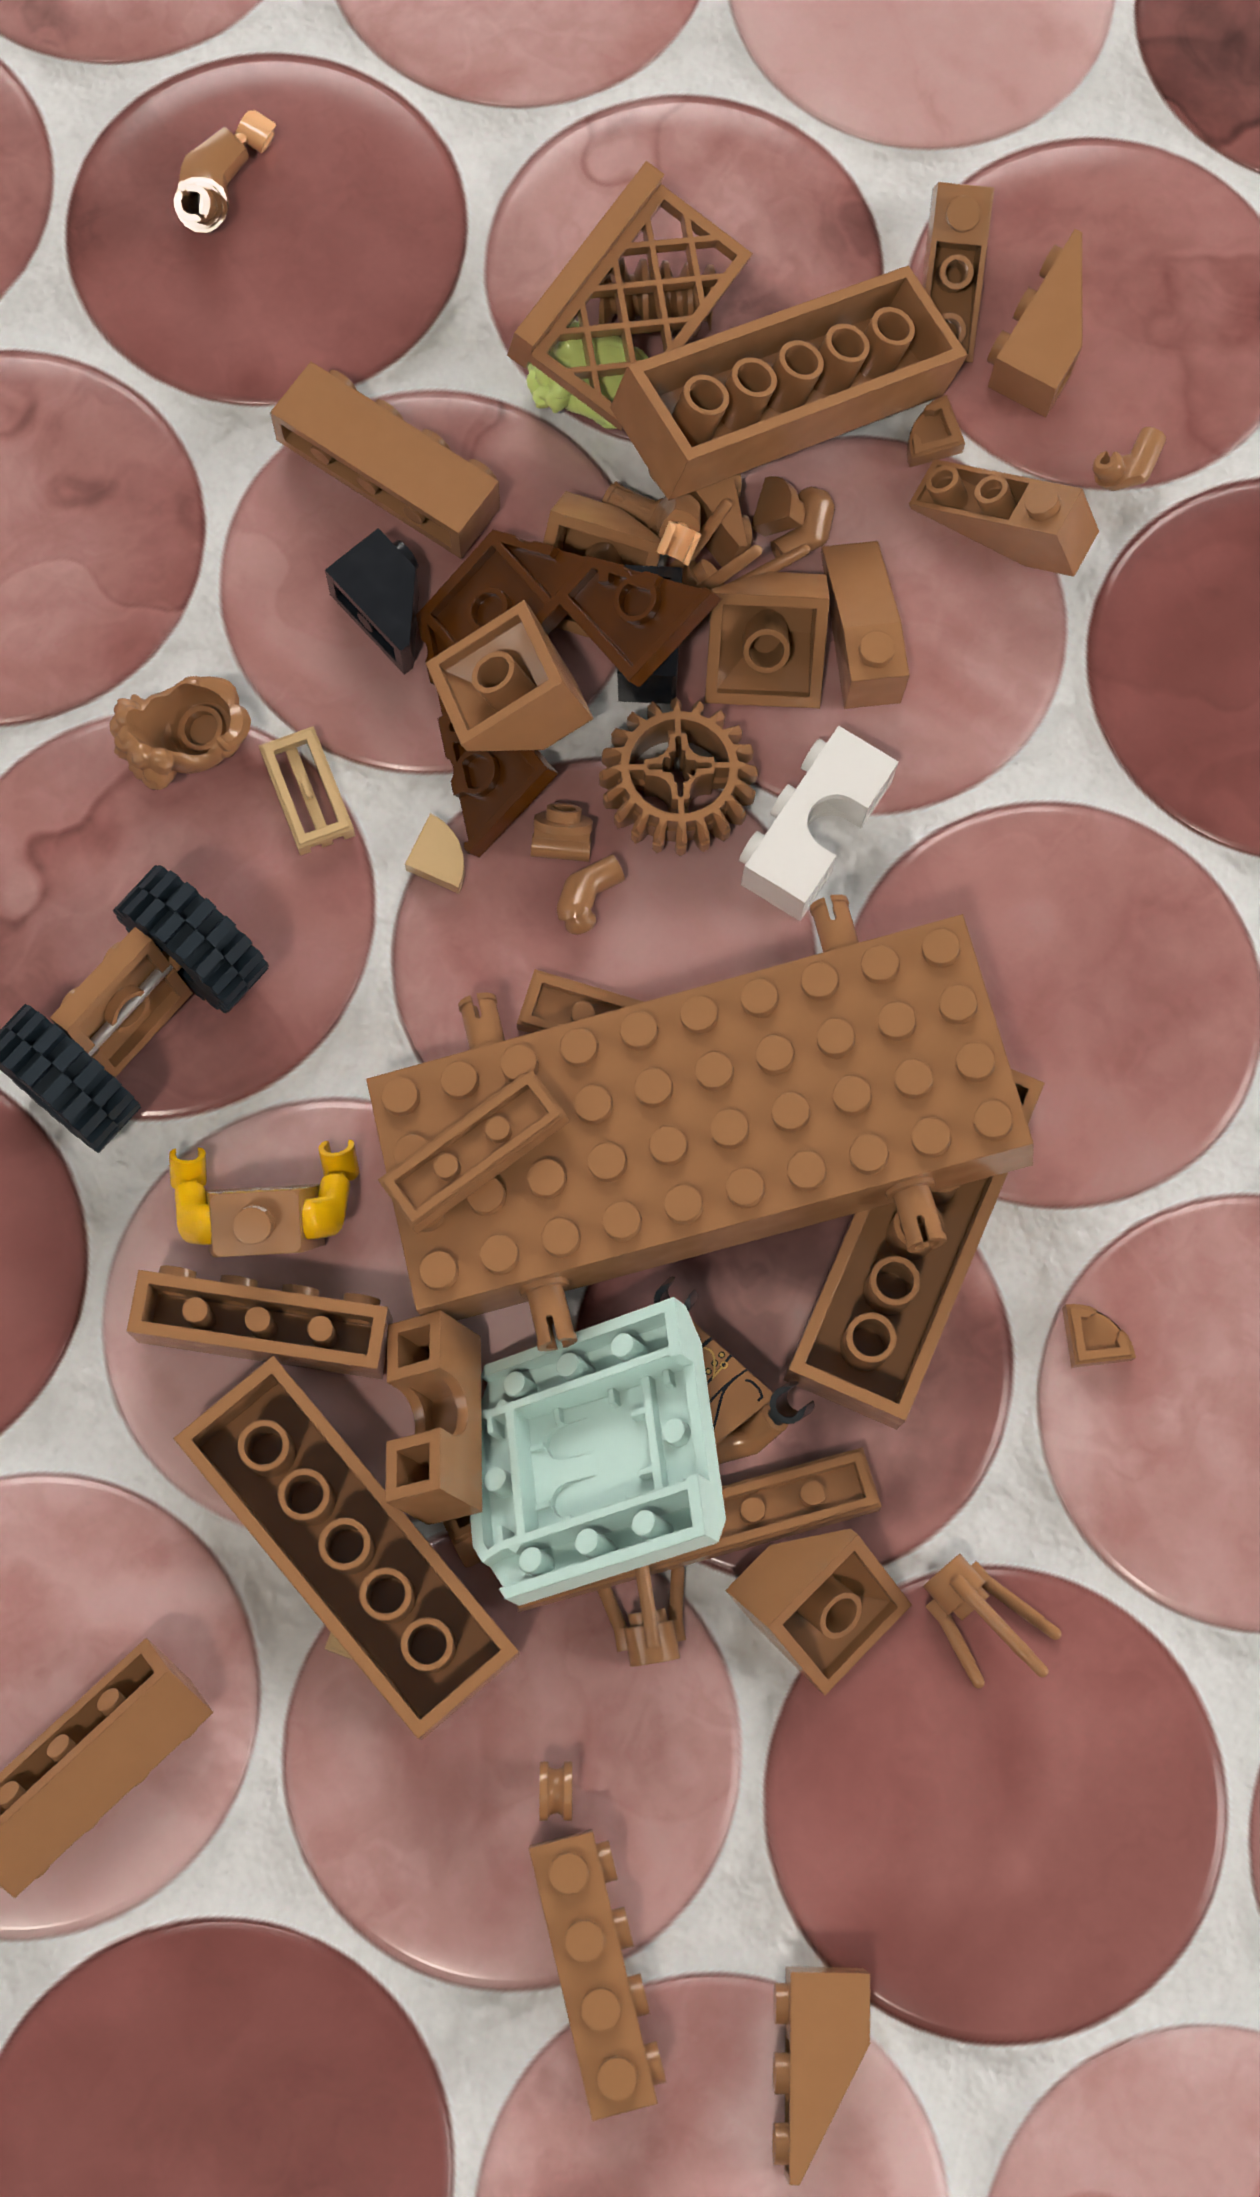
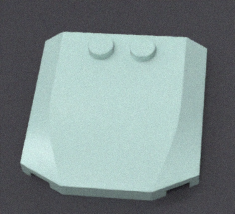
M675 1297L577 1331L575 1333L578 1340L569 1347L564 1348L562 1341L555 1339L558 1350L539 1351L536 1346L484 1365L481 1379L488 1383L481 1401L482 1512L470 1515L472 1544L482 1563L491 1567L503 1586L499 1590L506 1600L521 1606L719 1542L726 1522L702 1343L687 1307Z

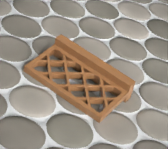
M645 161L516 329L507 353L508 357L524 369L530 363L620 431L623 428L610 408L612 402L601 394L599 377L623 375L628 365L638 362L635 358L631 334L660 331L664 352L686 345L749 262L753 254L663 186L661 183L665 174L648 161ZM660 207L680 221L683 238L654 240L651 219ZM643 232L644 241L634 242L640 233ZM716 248L729 258L732 263L724 273L700 275L696 249ZM685 250L690 276L661 279L657 253ZM646 254L651 280L622 283L618 263L623 256ZM610 274L612 284L601 285ZM713 287L708 295L704 297L703 288ZM692 289L696 307L693 315L668 318L664 291ZM654 293L658 319L629 322L624 295ZM614 296L619 323L589 326L586 310L588 301L593 298ZM578 316L579 327L569 328ZM681 329L672 341L671 330ZM621 335L626 362L596 365L592 338ZM582 339L586 366L566 368L548 354L558 341ZM589 378L590 385H588L582 379Z

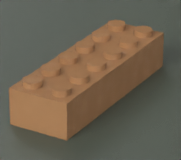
M908 265L630 364L626 368L610 408L668 501L941 397L948 389L968 354Z
M1011 1069L1027 1123H1029L1045 1083ZM1008 1172L932 1192L947 1241L937 1248L930 1249L925 1228L923 1225H919L923 1238L924 1252L909 1253L905 1246L906 1240L895 1203L853 1214L783 1380L788 1383L798 1381L799 1384L797 1386L897 1430L907 1420Z
M274 1356L173 1438L417 1739L423 1740L521 1655L404 1512L386 1503V1491Z

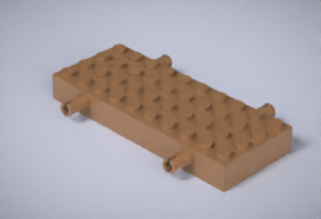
M841 894L830 895L835 920L830 919L824 897L813 902L809 908L814 918L823 953L508 1040L504 1038L497 1009L496 995L488 992L476 993L481 1017L479 1016L478 1007L473 1005L471 995L461 999L458 1007L459 1012L462 1014L470 1048L468 1051L366 1078L386 1173L530 1068L565 1112L570 1122L418 1234L393 1202L416 1311L420 1315L441 1310L458 1321L528 1302L537 1337L538 1350L545 1352L555 1351L558 1348L553 1332V1324L557 1340L562 1341L564 1348L575 1344L578 1340L576 1333H574L565 1292L892 1203L896 1205L906 1240L905 1246L909 1253L924 1252L923 1238L919 1225H923L925 1228L930 1249L937 1248L946 1243L947 1237L943 1232L932 1192L1032 1166L1034 1143L964 915H957L859 942L848 907V898Z

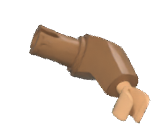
M248 111L240 121L235 134L223 127L185 155L180 170L177 192L174 197V207L179 219L186 227L195 232L209 233L223 223L229 208L227 185L248 160V152L245 145L248 144L258 152L263 153L274 137L273 130L276 124L257 111Z
M617 481L614 484L612 483L606 490L602 502L621 507L660 537L661 541L656 552L676 558L688 566L701 538L699 533L701 525L700 503L690 494L668 501L666 496L655 501L623 486Z

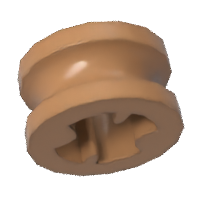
M540 1762L539 1821H548L549 1816L555 1813L560 1814L564 1821H572V1762H564V1765L559 1769L550 1767L548 1762Z

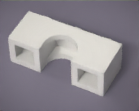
M839 725L828 742L819 738L811 747L802 763L801 769L807 773L798 787L794 788L788 784L773 805L770 815L776 819L767 833L764 835L756 831L742 851L739 861L745 864L741 885L798 921H801L831 876L837 855L819 845L812 838L808 825L822 816L834 815L842 817L862 829L891 785L899 762Z

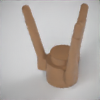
M723 499L700 529L701 538L689 565L683 564L678 559L670 563L671 567L683 568V584L701 589L705 587L712 591V588L725 585V581L762 554V547L754 545L719 570L705 559L698 563L694 561L731 509L732 501L730 499ZM802 544L732 582L765 572H778L810 553V546Z
M959 1553L923 1586L934 1598L925 1607L940 1623L957 1658L975 1688H982L985 1681L951 1616L952 1612L962 1621L975 1610L1037 1676L1046 1677L1048 1675L1047 1666L985 1601L990 1596L987 1592L1051 1639H1060L1062 1636L1061 1630L993 1579L977 1561L970 1565Z
M649 1565L635 1569L641 1612L628 1614L630 1627H627L612 1588L608 1587L597 1590L614 1630L617 1652L628 1650L630 1667L680 1658L678 1642L686 1640L683 1624L684 1566L671 1570L669 1620H667L666 1608L655 1609Z

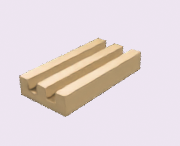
M314 726L259 745L261 755L300 856L311 852V847L321 844L323 848L332 845L333 839L343 836L345 840L355 836L353 825ZM308 745L337 822L326 825L298 753L297 747ZM286 752L315 830L311 832H304L275 757L279 753Z

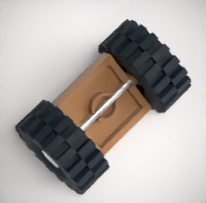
M155 865L113 909V913L117 915L118 921L126 927L128 935L122 941L114 944L105 954L103 961L84 982L72 989L64 997L61 1006L50 1017L55 1024H52L44 1015L37 1012L31 1006L24 1004L0 1030V1070L54 1119L97 1153H100L141 1108V1105L134 1099V1096L122 1087V1084L115 1077L193 994L189 988L202 1000L205 1001L206 999L212 1007L227 1013L269 969L268 962L263 959L262 953L251 945L253 942L246 934L240 932L235 927L236 924L228 916H224L216 909L217 906L208 898H203L196 888L188 882L184 883L177 874L171 870L168 872L161 865Z

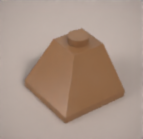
M565 491L550 510L543 543L555 546L559 550L584 557L589 555L623 566H658L661 554L656 552L661 538L621 507ZM569 614L556 626V628L590 638Z
M765 572L712 588V591L722 600L710 612L705 703L820 709L830 602L826 574Z
M525 600L426 662V666L460 744L467 752L545 750L594 719L573 675Z
M852 1529L769 1545L725 1590L750 1621L823 1695H826L912 1606L860 1536Z

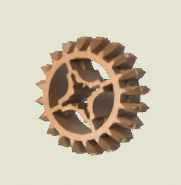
M675 697L671 700L669 712L663 713L660 707L652 701L647 707V720L631 712L627 717L628 730L615 728L611 734V743L614 747L605 748L602 752L601 762L607 768L599 772V785L608 789L603 794L604 807L606 809H618L614 815V824L617 828L634 824L631 831V840L635 844L643 841L647 835L653 836L652 849L656 854L663 850L665 841L675 842V851L681 857L686 853L687 841L694 840L697 848L704 853L705 850L709 849V833L725 842L730 837L731 829L729 823L735 825L743 824L746 818V811L743 806L752 805L755 799L756 791L749 785L757 781L758 769L756 766L747 764L753 758L754 751L751 744H738L742 737L740 726L735 725L722 729L725 722V714L722 709L713 713L710 718H706L703 716L704 704L700 700L692 706V712L681 711L682 704ZM668 742V748L665 753L659 757L645 759L644 764H635L644 752L658 744ZM688 743L705 749L713 757L697 755L691 750ZM675 758L679 759V772H682V777L686 781L683 782L681 797L678 796L677 782H674V776L670 773L674 772ZM712 789H724L711 804L703 809L689 813V804L693 799L702 795H711ZM637 791H643L644 796L661 799L668 806L669 812L650 805Z

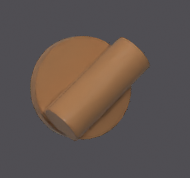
M567 803L547 805L546 812H541L534 816L531 857L589 862L592 819L582 815V808L577 805Z

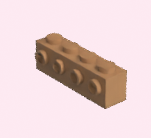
M310 361L270 412L275 437L278 442L460 559H462L500 509L499 481L485 464L475 459L467 461L450 450L447 443L438 434L428 429H423L422 431L405 422L401 414L392 405L381 399H377L375 402L358 392L355 385L345 375L336 370L327 372Z
M162 1265L160 1266L159 1273L138 1270L126 1330L138 1343L266 1362L274 1356L282 1365L383 1380L387 1357V1328L389 1324H392L393 1318L388 1307L380 1306L381 1300L379 1298L356 1293H345L343 1300L319 1297L318 1289L296 1284H283L282 1291L257 1287L258 1281L236 1275H221L220 1282L196 1278L197 1272L176 1266Z
M147 1638L0 1772V1887L12 1897L16 1898L35 1879L41 1877L56 1859L84 1833L90 1831L102 1816L132 1788L143 1782L163 1759L184 1740L191 1737L198 1727L214 1713L192 1681Z
M591 1829L530 1845L529 1852L592 2121L658 2104L654 2085L665 2083L666 2078L657 2041L643 2044L637 2017L648 2015L650 2011L641 1974L627 1977L621 1950L634 1947L625 1907L611 1910L605 1883L616 1881L618 1878L609 1841L595 1843L593 1830Z

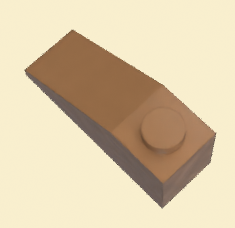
M878 541L822 546L821 557L829 589V611L844 709L901 703L909 679V669L901 619Z

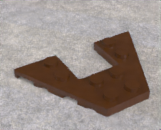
M493 529L416 614L421 640L427 646V662L525 600L547 635L569 614L625 678L640 687L722 599L709 588L702 587L701 589L664 579L658 574L647 571H635L618 563L589 555L584 557L559 550L552 545L522 540L515 535ZM427 668L430 683L435 685ZM438 693L442 716L438 718L443 748L445 757L453 765L452 791L453 795L460 799L468 841L463 843L464 849L467 853L480 858L558 775V772L539 750L467 752L460 744Z

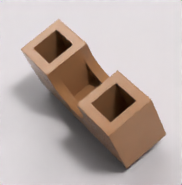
M441 1310L389 1324L387 1328V1383L400 1390L407 1398L414 1416L415 1433L414 1435L386 1442V1503L427 1525L481 1513V1336Z

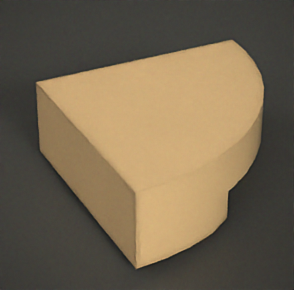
M430 813L405 862L406 871L459 894L465 874L461 845L452 829L440 818Z

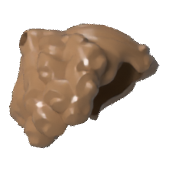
M189 676L173 687L153 694L146 699H142L136 694L131 695L130 699L119 698L113 709L115 715L110 721V732L115 738L114 753L119 758L129 762V770L133 772L136 779L143 781L152 790H162L168 787L175 779L177 773L193 774L203 772L216 766L225 758L232 757L246 738L250 730L251 719L248 711L239 705L236 687L230 681L211 676Z

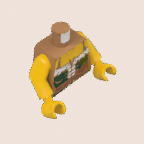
M352 1139L348 1140L346 1149L336 1153H331L329 1141H323L318 1147L324 1175L320 1184L205 1190L204 1186L207 1182L205 1150L198 1147V1157L193 1160L178 1159L176 1149H172L169 1153L170 1184L175 1189L178 1231L181 1237L188 1243L208 1245L209 1253L212 1257L301 1253L326 1245L325 1237L334 1236L342 1229L349 1199L350 1181L354 1180L360 1173L355 1144Z

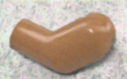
M1144 427L1140 430L1130 454L1122 456L1119 452L1115 451L1110 458L1108 451L1100 453L1095 458L1092 467L1095 473V482L1103 489L1110 491L1144 484L1150 478L1167 440L1165 434L1156 428Z
M807 487L799 492V500L804 502L805 505L803 526L797 527L771 542L770 545L775 558L802 544L809 545L810 552L827 542L835 511L833 500L828 492L816 487Z
M613 854L571 874L565 880L556 910L559 920L565 921V927L569 933L579 935L591 930L596 923V916L591 911L596 895L625 881L621 866Z

